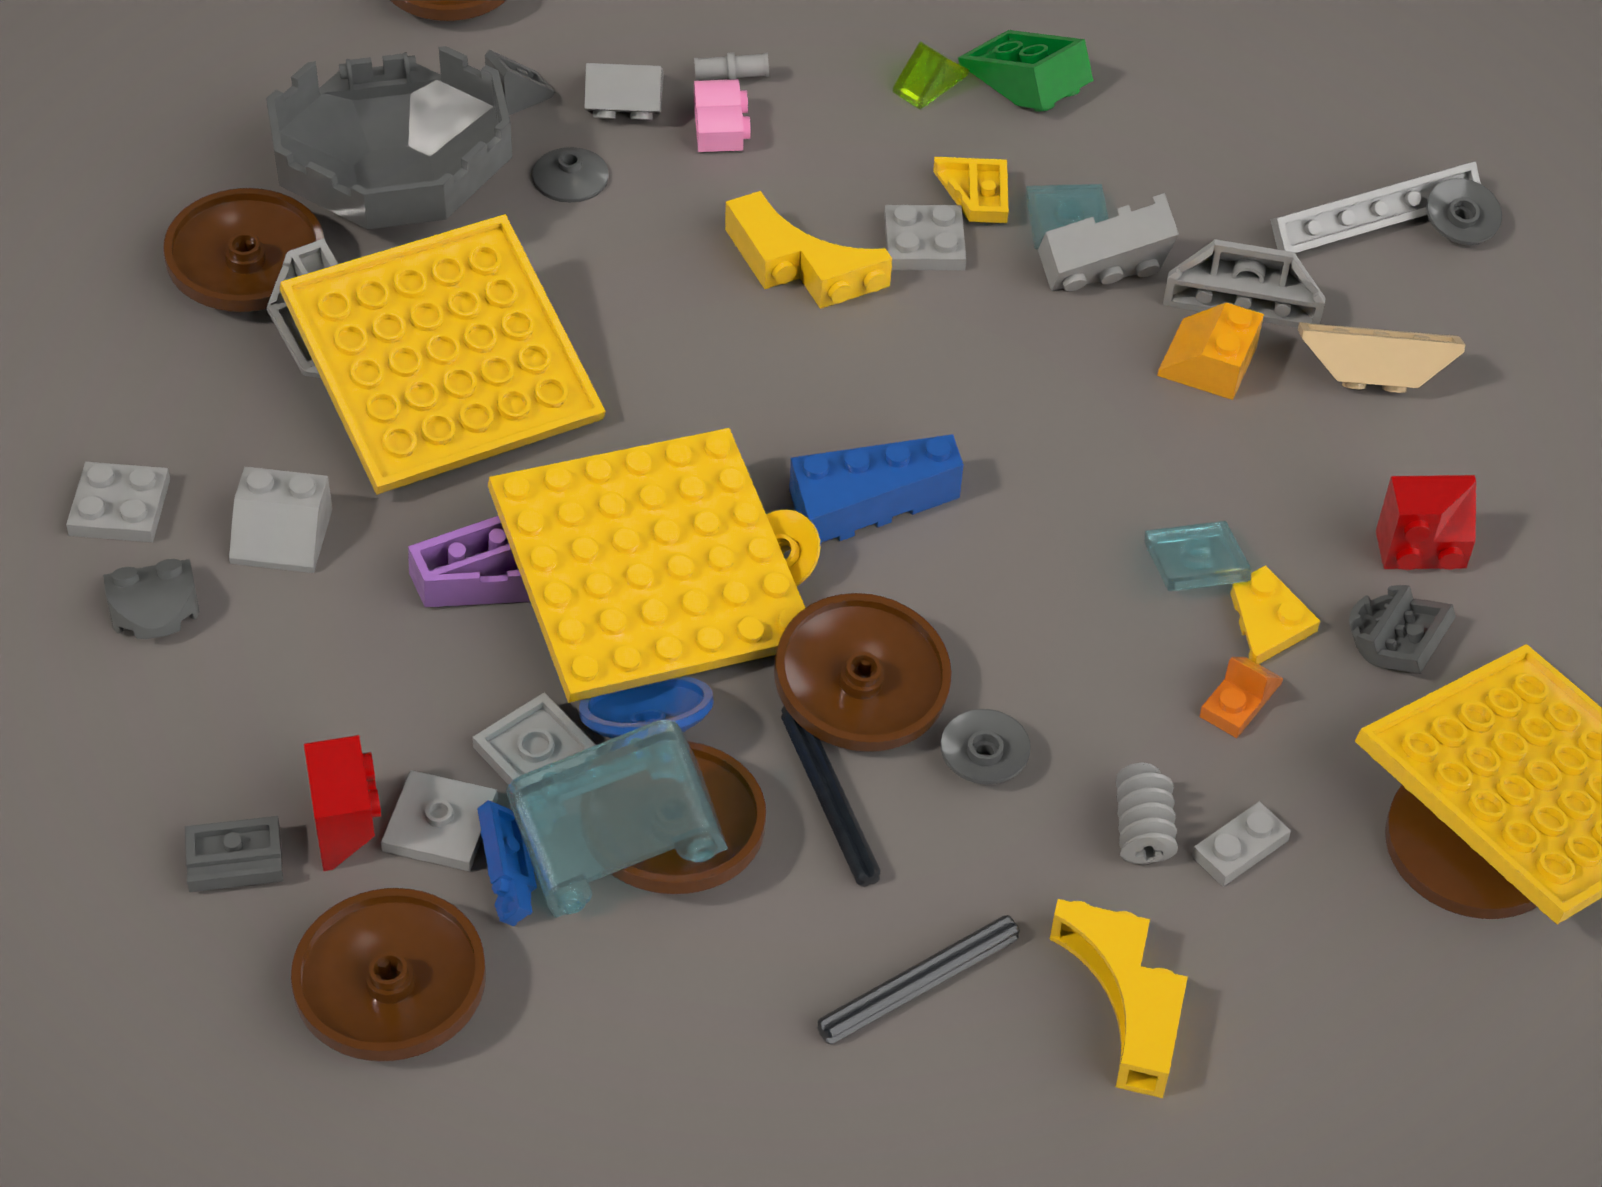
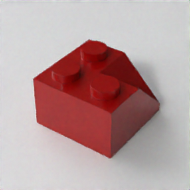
M1475 475L1391 476L1376 527V536L1384 569L1452 570L1467 568L1476 539Z
M359 735L304 744L323 872L335 869L374 838L373 818L382 816L378 789L375 782L372 753H362Z

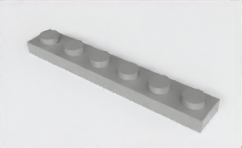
M1476 161L1272 218L1270 221L1277 249L1297 253L1427 215V199L1433 188L1439 183L1448 179L1464 178L1481 184Z

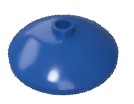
M682 676L583 699L579 704L580 719L597 734L623 743L640 745L662 742L681 735L701 722L713 707V692L705 682L692 677Z

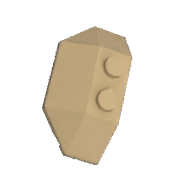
M1299 322L1298 331L1302 339L1337 381H1341L1342 386L1351 389H1365L1367 384L1382 385L1383 390L1396 393L1406 392L1407 387L1419 388L1463 354L1465 350V343L1459 336L1303 322Z

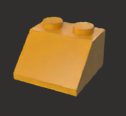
M1225 302L1183 318L1158 369L1157 376L1233 400L1256 351L1264 314Z

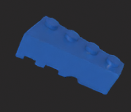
M953 434L791 457L789 492L795 511L806 516L815 525L819 533L821 546L822 542L836 537L839 541L855 536V530L874 523L877 528L892 523V518L899 514L909 512L914 515L960 498L964 464Z

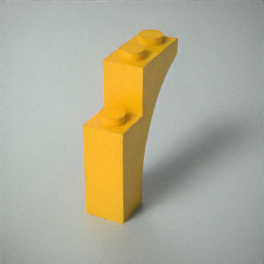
M761 191L726 201L725 230L764 290L800 278L821 309L890 287L892 257L885 248H853L815 238L786 221L774 210Z
M1058 899L1050 940L1071 952L1089 968L1107 993L1116 1015L1121 1040V1057L1115 1087L1163 1098L1170 1072L1188 977L1174 974L1172 971L1164 968L1152 969L1141 966L1150 919L1138 917L1127 911L1115 912L1093 907L1082 901Z

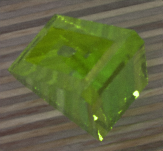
M920 41L894 84L893 93L921 110L967 77L969 69Z

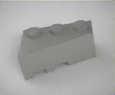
M1165 193L1154 196L1153 205L1132 212L1130 206L1126 205L1117 208L1119 216L1095 223L1094 217H1090L1047 231L1038 248V252L1051 291L1059 289L1075 291L1090 283L1112 284L1127 276L1138 275L1139 277H1148L1157 273L1179 235Z

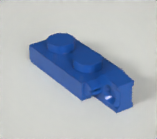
M487 800L477 810L488 865V875L491 884H493L491 888L498 895L494 905L499 920L508 925L515 926L527 915L533 913L531 892L537 888L523 814Z

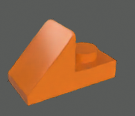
M1231 657L1225 679L1203 704L1199 717L1231 736L1238 738L1282 684L1283 678L1247 657Z

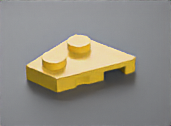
M934 157L933 172L955 203L961 205L962 213L969 222L1007 223L1009 213L1007 160Z
M1266 565L1233 582L1230 594L1234 608L1240 614L1239 625L1242 636L1246 635L1250 648L1248 657L1250 660L1260 664L1318 632L1320 620Z

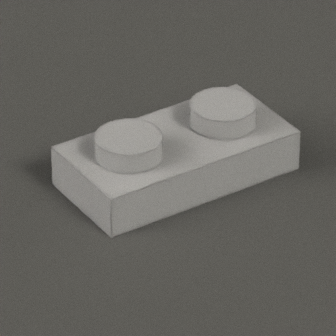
M1259 801L1195 845L1192 858L1224 887L1289 840L1291 830Z

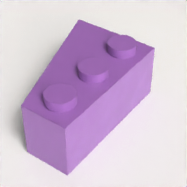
M499 516L408 546L409 575L424 607L531 602Z

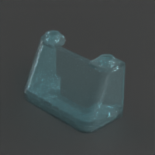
M670 720L650 723L523 774L514 779L506 790L511 810L546 903L555 918L577 913L585 907L593 895L590 882L674 848L680 857L693 862L707 861L715 854L728 849L698 761L680 726Z

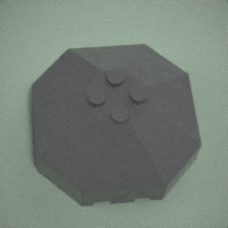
M443 46L438 47L441 75L417 64L415 55L408 56L407 52H404L403 54L382 56L383 66L372 67L371 57L346 59V63L339 64V71L319 88L316 61L306 63L291 76L292 86L287 91L282 93L275 90L266 98L279 186L367 230L448 219L512 158L511 122L499 71L488 65H485L481 71L468 65L466 55Z

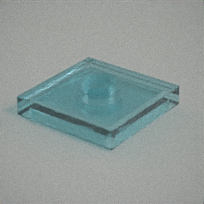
M1102 184L1026 187L1025 196L1034 249L1039 248L1047 231L1090 217H1094L1095 223L1109 219Z
M1226 521L1145 531L1144 543L1168 591L1248 582L1251 580L1252 569Z

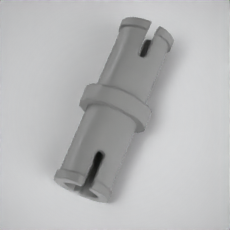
M734 52L727 53V57L694 58L696 81L728 78L729 80H736V78L757 76L769 77L768 53L735 56Z

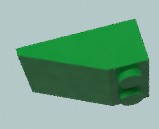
M1007 30L958 57L959 65L1017 106L1033 108L1036 112L1052 109L1055 106V102L1064 97L1078 94L1081 87L1094 81L1085 39Z

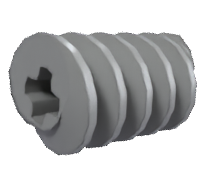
M1144 762L1131 764L1121 769L1115 781L1117 787L1116 799L1118 802L1117 815L1119 817L1118 830L1120 832V857L1133 864H1147L1170 859L1178 850V843L1175 840L1177 828L1174 825L1176 814L1173 810L1175 799L1172 795L1174 789L1172 780L1161 774L1156 766Z

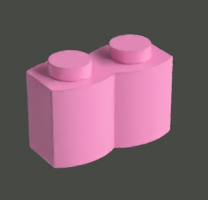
M738 79L694 81V114L698 152L743 151V140L750 139V117L743 116L742 114L748 113L747 90L740 91Z

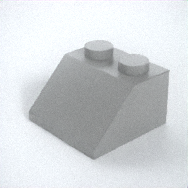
M586 63L585 110L593 111V118L615 119L616 112L630 113V119L653 120V113L661 114L664 79L662 67Z
M244 466L234 497L229 552L230 564L314 573L333 510L328 476Z

